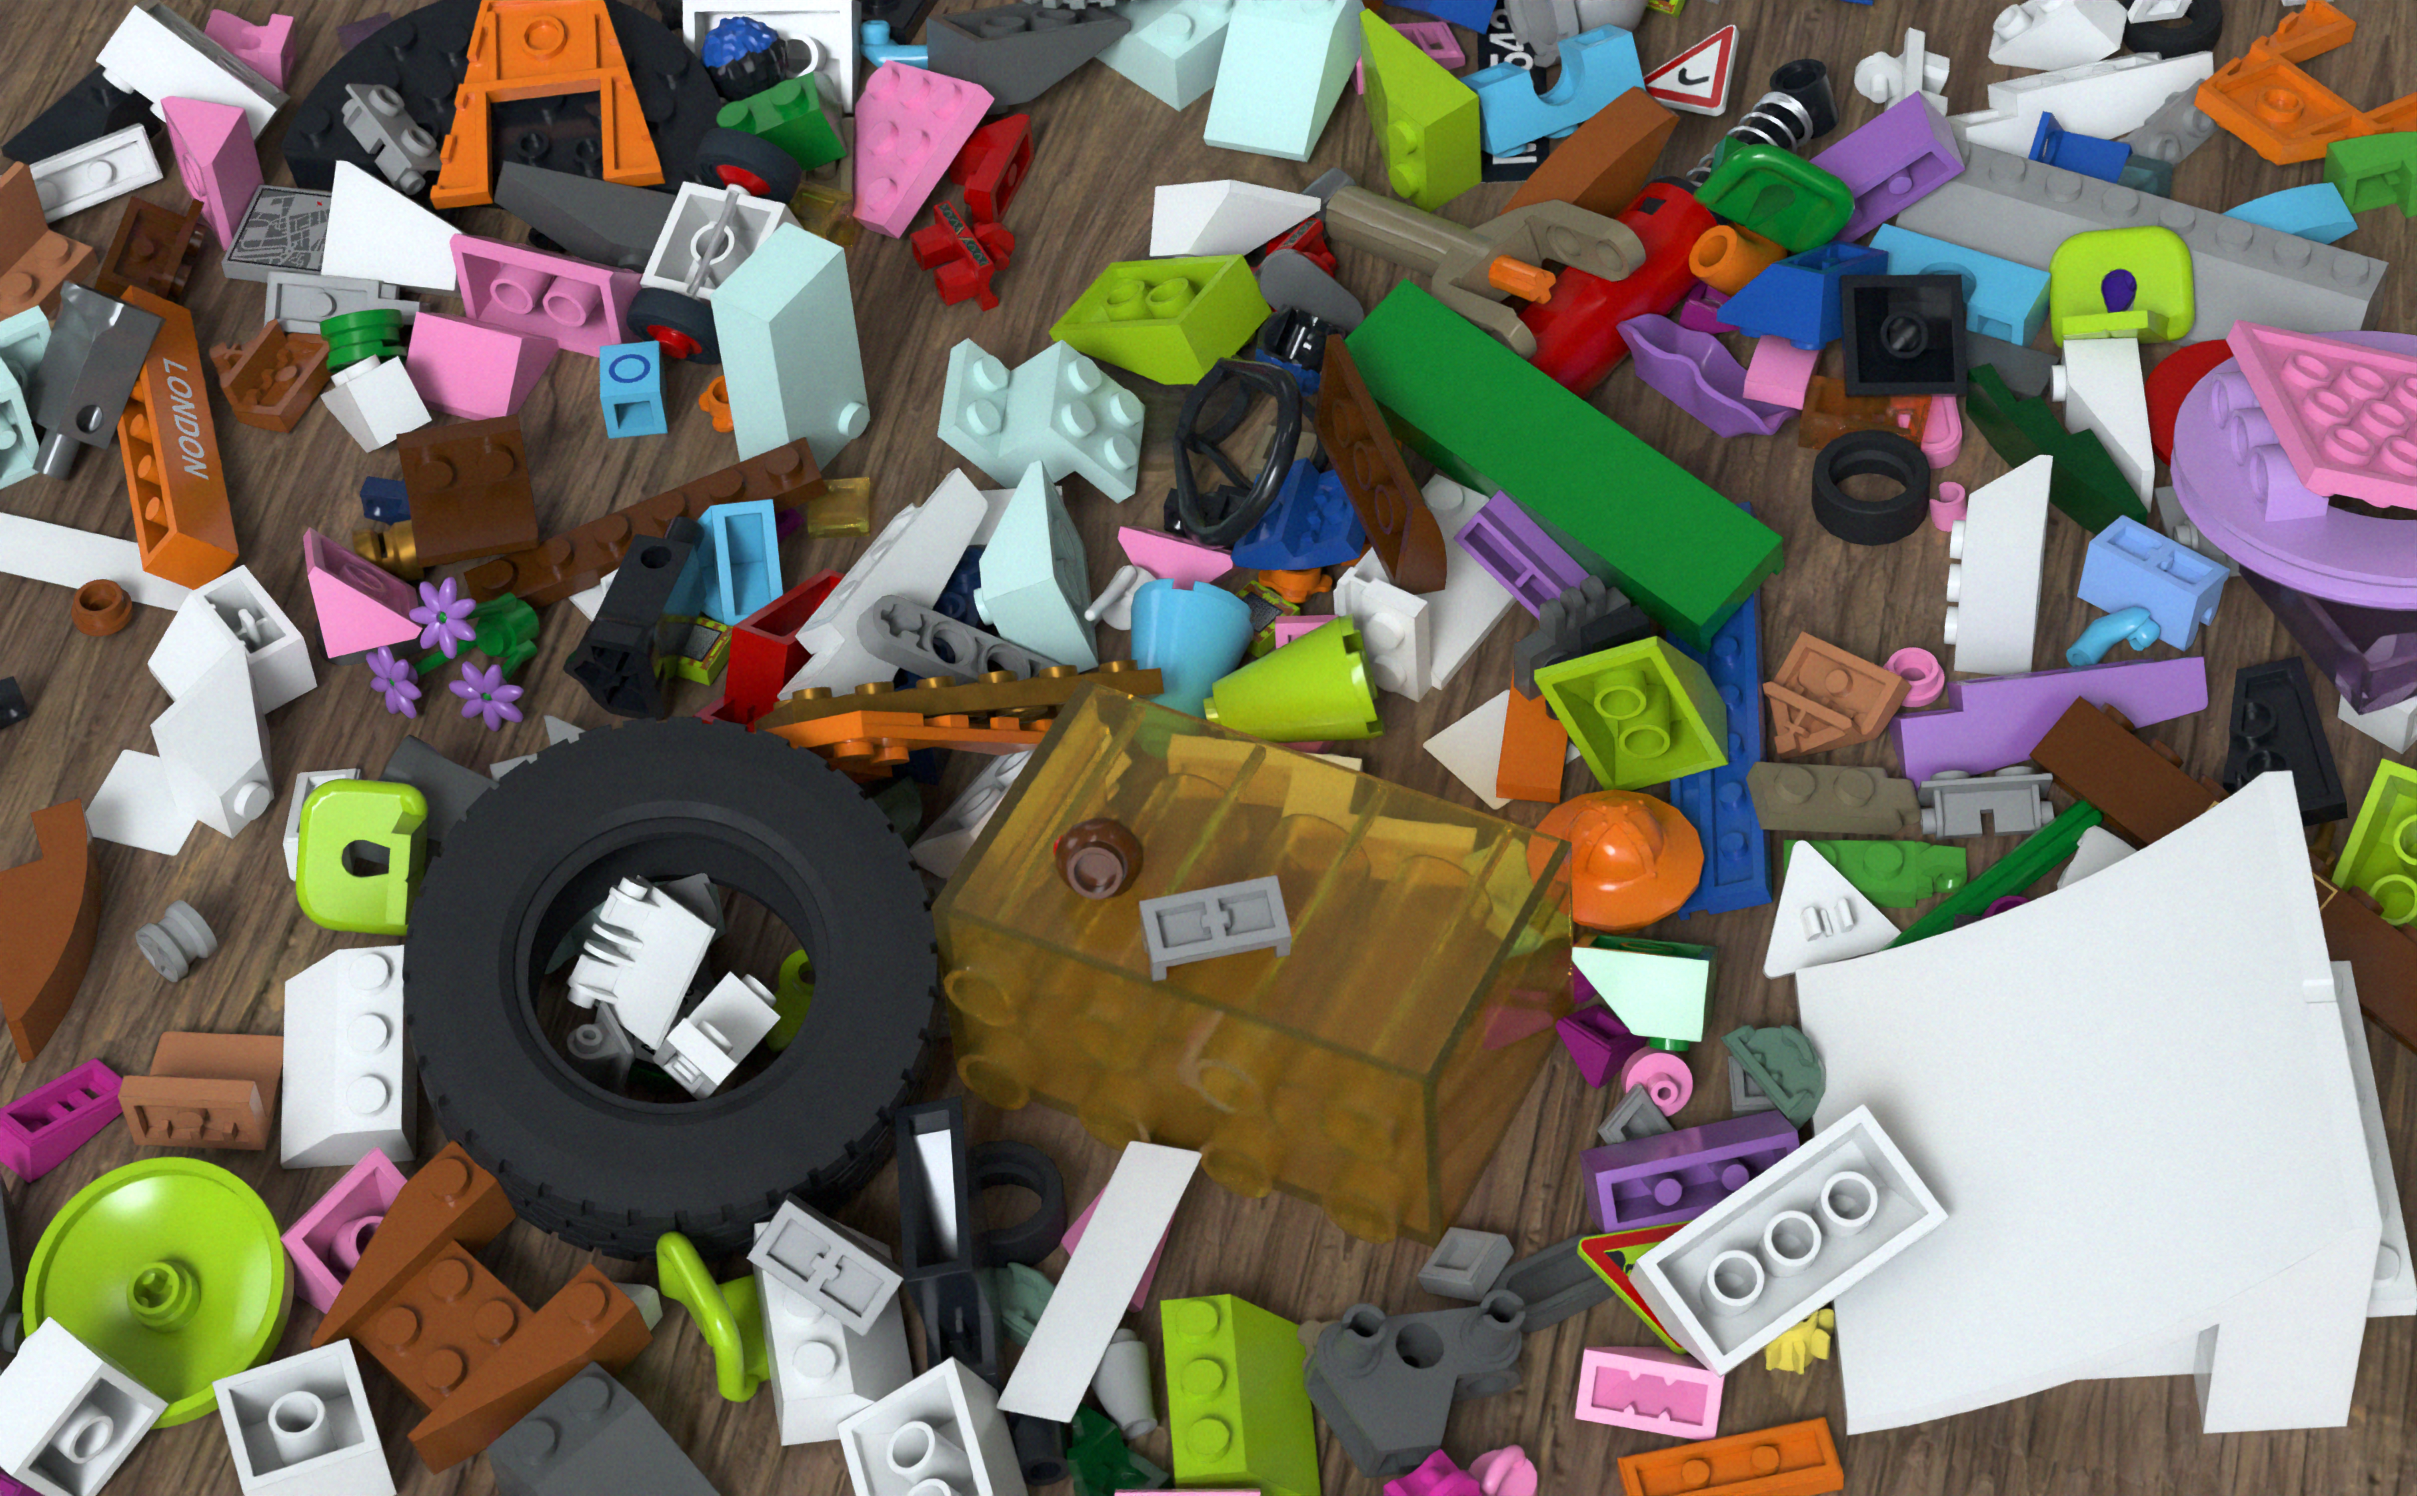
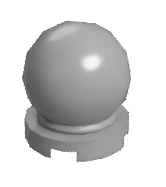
M1504 0L1507 19L1517 43L1522 45L1529 42L1535 53L1538 54L1535 55L1533 63L1536 66L1548 68L1562 63L1557 44L1559 41L1607 23L1632 32L1638 26L1647 7L1648 0Z

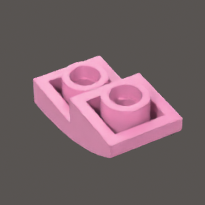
M1761 335L1745 378L1743 398L1803 410L1809 387H1813L1824 349H1797L1790 345V339L1776 335Z

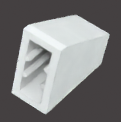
M337 160L321 276L384 281L383 283L400 285L399 291L462 298L449 241L454 233L468 234L369 172L350 162Z

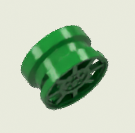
M374 309L335 316L319 323L321 339L329 344V359L326 361V368L329 373H339L374 354L377 355L381 364L397 356L401 363L407 361L408 348L399 345L401 342L399 330L404 327L401 310Z

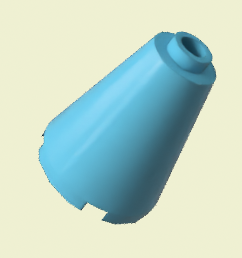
M1162 578L1144 583L1134 593L1131 605V660H1137L1138 670L1161 668L1164 694L1131 709L1132 739L1141 748L1145 756L1155 761L1168 762L1167 757L1172 738L1197 741L1200 739L1208 724L1203 699L1213 696V682L1236 671L1254 636L1255 622H1250L1252 611L1249 606L1231 592L1209 583L1194 581L1193 590L1189 591L1172 589L1175 578Z

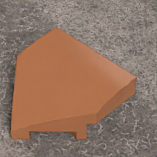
M1802 631L1773 682L1769 681L1762 684L1764 694L1770 699L1778 736L1774 737L1777 753L1782 759H1788L1876 739L1890 722L1912 686L1903 677Z

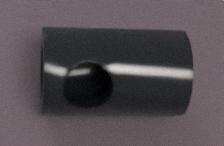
M1008 1411L1014 1448L1024 1482L1033 1486H1047L1065 1479L1070 1474V1470L1067 1464L1068 1445L1064 1422Z

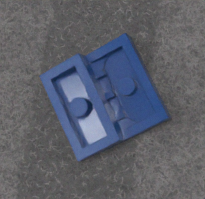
M1305 457L1293 462L1278 497L1257 526L1235 543L1230 559L1237 567L1260 570H1300L1329 566L1359 558L1366 533L1335 470L1320 474L1310 460ZM1260 474L1256 475L1253 487L1255 486Z

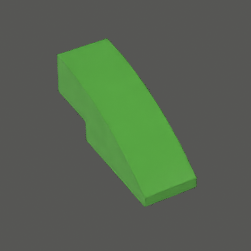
M2417 131L2367 135L2327 143L2322 183H2334L2351 214L2396 203L2405 218L2417 216Z

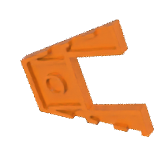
M481 0L467 53L469 64L463 84H459L454 102L457 109L450 135L445 136L440 155L442 162L437 185H432L430 198L436 210L493 203L491 103L600 90L604 181L632 187L666 183L604 0Z
M2307 0L2305 9L2299 14L2294 11L2288 14L2279 22L2277 31L2269 38L2262 35L2254 41L2249 54L2240 60L2234 57L2200 84L2194 101V106L2215 120L2218 126L2232 132L2254 148L2261 157L2272 161L2277 166L2325 158L2327 143L2367 135L2417 131V92L2362 113L2295 66L2297 63L2352 41L2357 23L2325 0Z
M860 710L764 730L788 739L791 748L795 750L801 745L827 760L830 764V771L834 772L838 768L856 784L893 777L891 765L909 762V751L941 747L1003 756L1057 745L1054 720L1041 719L1036 722L1019 725V718L1014 717L990 718V726L970 723L968 715H945L923 720V713Z

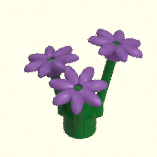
M448 577L444 580L439 592L431 583L427 581L422 582L419 590L426 606L411 609L409 616L415 622L429 624L421 635V647L429 649L439 641L441 650L414 664H410L405 659L395 663L387 645L378 647V655L374 652H369L366 655V660L371 670L377 675L370 682L371 688L377 692H386L385 703L389 713L396 714L401 710L406 717L414 719L417 717L412 700L421 697V692L415 686L418 683V677L479 647L482 652L489 656L508 657L510 655V657L502 667L498 664L491 665L486 671L485 676L472 663L465 661L462 664L461 670L466 681L454 680L449 684L451 692L458 697L468 699L462 708V716L468 719L477 716L483 711L486 725L494 732L501 728L502 717L514 723L521 722L523 714L511 702L520 698L524 690L516 685H508L507 682L523 662L537 654V647L533 641L536 640L539 634V622L533 609L526 602L515 598L511 592L495 600L476 603L472 598L456 601L457 586L453 577ZM480 617L474 631L466 620Z

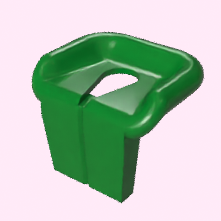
M1726 135L1716 147L1709 178L1693 194L1694 200L1701 206L1741 226H1745L1750 231L1796 254L1829 243L1847 225L1855 209V200L1850 187L1836 175L1779 146L1771 144L1747 145L1729 135Z

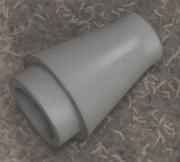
M1116 1329L1090 1385L1112 1422L1118 1426L1122 1439H1134L1150 1433L1158 1425L1153 1407L1148 1347L1145 1343L1138 1341L1134 1331L1130 1329Z

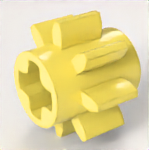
M1833 1309L1817 1310L1764 1347L1766 1369L1771 1371L1776 1367L1785 1371H1796L1800 1375L1804 1374L1805 1367L1815 1357L1827 1360L1830 1356L1829 1335L1833 1333L1834 1327Z

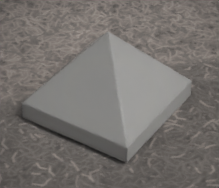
M1634 1084L1598 1127L1597 1131L1607 1145L1674 1132V1129L1642 1084Z

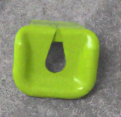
M2155 225L2086 231L2067 238L2055 250L2048 273H2051L2049 299L2052 338L2059 348L2063 349V340L2137 338L2138 345L2172 342L2185 337L2192 329L2195 321L2192 258L2186 243L2174 231ZM2126 270L2134 276L2137 290L2132 311L2108 312L2102 292V285L2106 276L2112 271Z
M341 778L325 782L310 793L300 813L295 884L298 902L304 913L314 923L334 931L392 936L407 935L406 932L416 896L422 897L419 888L425 874L423 865L426 860L429 810L426 798L420 790L405 783ZM354 840H367L390 848L389 873L365 877L353 875L343 864L342 855L344 848Z
M667 1231L661 1235L656 1247L660 1291L662 1295L681 1302L688 1309L706 1342L713 1347L712 1351L715 1355L719 1393L724 1398L733 1402H747L757 1392L758 1384L771 1378L754 1274L716 1285L691 1241L681 1232Z

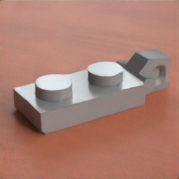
M268 271L264 327L267 322L277 319L283 331L321 334L319 323L326 319L374 309L401 310L403 323L414 325L416 312L430 313L431 303L399 300L400 285L383 283L384 281Z

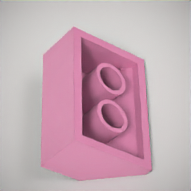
M454 233L449 243L467 318L558 340L559 348L598 358H600V346L638 343L642 340L630 330L626 323L627 313L633 298L639 290L643 289L639 284L643 276L642 273L493 237Z

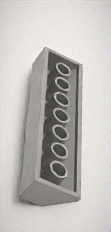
M1955 138L1966 170L1900 211L1895 227L2048 272L2050 260L2058 246L2067 238L2077 233L2147 225L2168 228L2184 240L2192 258L2195 321L2192 329L2185 337L2170 342L2184 347L2204 341L2226 339L2236 319L2304 334L2334 331H2373L2382 313L2389 262ZM2134 301L2127 311L2133 310Z

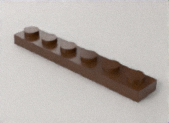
M803 437L541 541L540 546L537 548L508 554L463 573L471 597L476 603L495 600L511 592L515 598L526 602L534 611L601 584V578L620 567L635 534L663 538L670 520L674 517H687L697 522L711 505L773 499L775 515L828 494L806 437Z

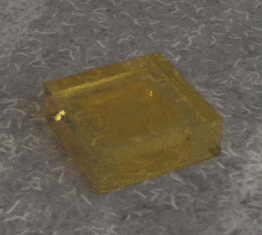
M869 477L823 480L828 494L808 501L807 526L809 538L827 539L870 536L871 486Z

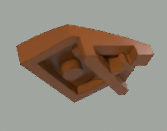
M277 319L267 322L259 335L242 345L234 343L229 349L226 343L223 342L208 349L221 381L220 386L238 422L270 431L289 433L334 374L327 372L326 361L329 359L328 353L330 350L328 342L323 341L321 335L293 332L285 336Z

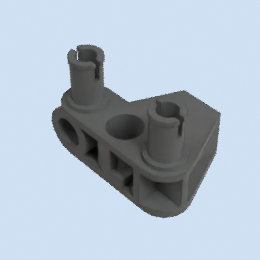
M1495 1289L1483 1297L1480 1306L1385 1316L1378 1307L1372 1304L1358 1303L1346 1310L1342 1321L1331 1324L1321 1333L1315 1346V1353L1310 1356L1304 1369L1303 1385L1309 1398L1364 1478L1412 1473L1441 1446L1451 1402L1492 1397L1511 1390L1521 1382V1373L1517 1359L1522 1348L1519 1327L1522 1325L1526 1314L1525 1311L1518 1312L1524 1303L1516 1293L1508 1289Z

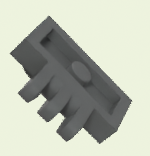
M1591 575L1580 582V590L1572 586L1561 592L1560 602L1555 598H1551L1540 605L1539 630L1514 644V687L1529 702L1542 695V691L1534 680V670L1544 668L1547 662L1581 649L1580 627L1590 624L1605 615H1613L1629 609L1630 600L1615 586L1606 591L1602 581L1596 575Z

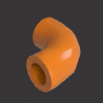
M1731 221L1729 226L1718 225L1710 228L1700 236L1689 255V267L1691 272L1701 281L1727 297L1732 298L1772 263L1788 258V250L1750 231L1745 226Z

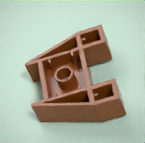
M454 1140L402 1186L309 1343L312 1349H316L349 1338L357 1366L366 1358L427 1415L407 1437L427 1469L433 1475L486 1449L592 1361L596 1362L614 1378L654 1340L637 1305L591 1263H588L536 1314L482 1266L474 1256L513 1221L517 1215L501 1188L499 1181L486 1169L484 1170L477 1165Z

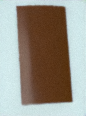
M1340 334L1327 335L1313 427L1390 584L1413 595L1445 590L1447 556L1441 530L1348 345Z

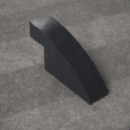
M962 1096L899 1107L895 1112L904 1283L925 1325L928 1371L954 1357L994 1387L1000 1399L1009 1382L1002 1312L987 1212L964 1100Z

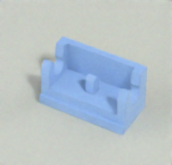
M2121 515L2089 542L2077 597L2110 614L2133 606L2151 612L2149 618L2160 626V636L2158 639L2184 652L2194 643L2199 629V622L2207 626L2211 625L2216 615L2224 582L2228 579L2230 569Z

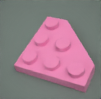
M886 60L883 66L870 76L865 92L855 105L852 216L868 230L899 239L995 98L979 84Z

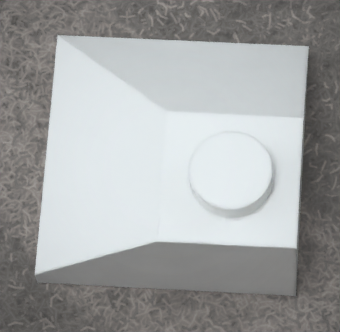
M1231 179L1157 186L1155 189L1150 257L1171 259L1243 254L1244 256L1320 211L1321 198Z
M235 644L150 725L176 807L232 839L251 820L257 819L265 811L267 805L275 798L269 729L246 651Z

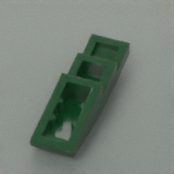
M1991 363L1968 369V394L1966 395L1965 413L1994 450L2013 469L2040 454L2053 456L2050 503L2096 536L2121 515L2146 526L2147 509L2091 429L2067 435L2040 395L2017 402Z

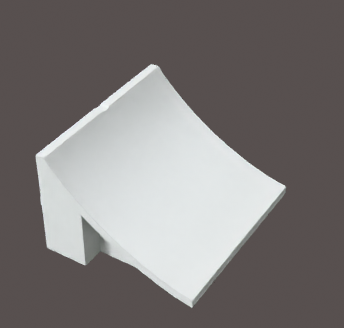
M2292 771L2263 772L2232 796L2151 845L2090 876L2013 909L1955 930L1854 959L1795 970V994L1800 1032L1810 1039L1825 1067V1092L1815 1113L1810 1118L1812 1138L1864 1103L1949 1216L1942 1224L1831 1300L1834 1311V1329L1847 1435L1909 1426L1969 1412L2027 1396L2074 1380L2193 1374L2203 1433L2347 1426L2366 1317L2416 1315L2417 1286L2351 962H2330Z

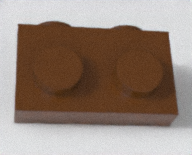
M131 196L94 288L120 298L128 287L133 285L164 299H167L168 295L179 299L192 267L181 263L183 257L188 255L196 258L208 226L197 222L205 202L193 198L185 217Z

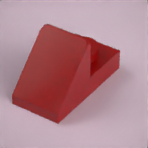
M1019 113L973 130L949 165L952 183L965 186L964 201L966 205L971 206L973 225L978 222L984 224L1001 223L1035 159L1030 115Z

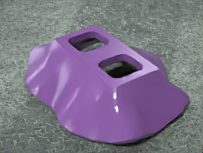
M1651 313L1621 321L1615 326L1631 350L1636 376L1721 437H1751L1754 434L1773 435L1784 421L1799 418V409L1743 398L1744 383L1748 371L1740 366L1725 346L1709 333L1685 329L1666 317Z

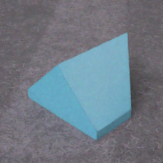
M773 499L711 505L697 520V523L705 531L704 538L697 551V558L707 593L701 611L713 621L733 627L783 595Z

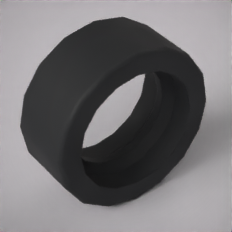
M1868 429L1849 432L1830 441L1816 456L1812 473L1811 503L1817 521L1830 534L1846 542L1868 546L1895 543L1914 533L1925 520L1929 505L1931 470L1926 455L1912 441L1893 432ZM1871 473L1886 475L1899 481L1906 488V491L1890 500L1869 502L1856 500L1841 493L1836 485L1853 475Z
M1013 1140L983 1142L974 1146L982 1190L995 1185L1013 1184L1029 1188L1041 1197L1040 1209L1026 1222L1011 1228L990 1230L995 1267L1008 1268V1262H1018L1028 1267L1041 1263L1059 1246L1067 1228V1208L1062 1175L1052 1158L1033 1145Z

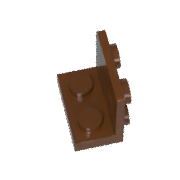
M518 414L396 434L409 501L415 552L420 567L453 564L458 561L498 554H512L540 546Z

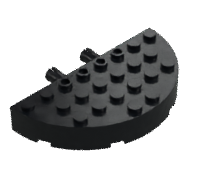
M440 0L414 10L365 38L345 54L319 80L299 108L281 145V150L298 188L333 191L337 160L350 162L393 187L374 162L386 145L383 143L376 154L367 153L343 123L345 115L342 113V108L346 102L352 99V96L345 89L347 84H381L394 90L404 102L403 108L417 126L433 137L436 142V150L441 155L445 136L450 135L457 109L454 102L458 87L465 80L469 64L467 53L481 0ZM604 0L665 176V184L638 186L637 188L678 195L683 181L721 189L709 181L695 164L698 148L706 133L711 129L720 128L716 118L722 109V105L709 74L696 55L682 40L659 21L620 1ZM600 90L491 103L493 203L472 206L506 210L494 202L495 190L504 161L604 181ZM427 170L422 176L425 179V185L417 193L407 195L404 191H399L412 200L426 201L425 208L452 225H456L461 207L436 210L430 198L432 185H437L440 170ZM531 227L528 233L530 242L540 249L547 250L550 238ZM554 241L551 246L552 251H558L563 248Z

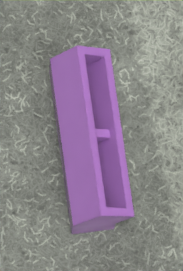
M1501 490L1453 538L1539 621L1540 605L1551 598H1555L1560 602L1561 592L1572 586L1580 590V582L1591 576Z

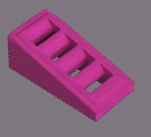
M94 1058L0 1108V1161L28 1183L47 1174L123 1112L118 1099L123 1078L100 1060ZM90 1088L99 1097L92 1100L84 1092ZM69 1105L74 1110L69 1112L66 1107Z

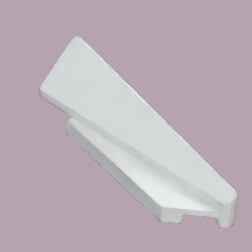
M2199 51L2198 53L2162 60L2160 52L2136 53L1989 84V108L1992 109L1947 116L1945 118L1949 121L1955 138L2027 159L2043 111L2052 113L2066 132L2111 140L2136 128L2145 126L2144 121L2165 104V99L2171 93L2186 91L2200 78L2206 81L2214 74L2213 52ZM2046 141V143H2045L2044 152H2043V157H2044V155H2045V151H2046V147H2047V141Z
M956 468L947 474L946 478L921 507L911 503L892 519L795 635L804 648L811 655H814L777 695L780 701L793 699L792 692L802 689L831 687L832 697L855 693L854 687L858 685L883 681L892 682L899 667L870 654L859 640L856 624L859 616L882 596L887 595L899 596L928 609H933L989 509L987 500L960 468Z

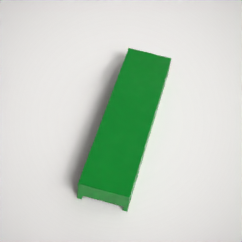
M1404 278L1344 340L1396 439L1463 486L1489 497V499L1501 490L1589 575H1596L1603 585L1609 589L1615 586L1630 600V604L1633 606L1638 605L1643 613L1704 655L1712 647L1711 638L1761 583L1772 572L1778 575L1785 567L1782 548L1784 540L1782 536L1408 279Z

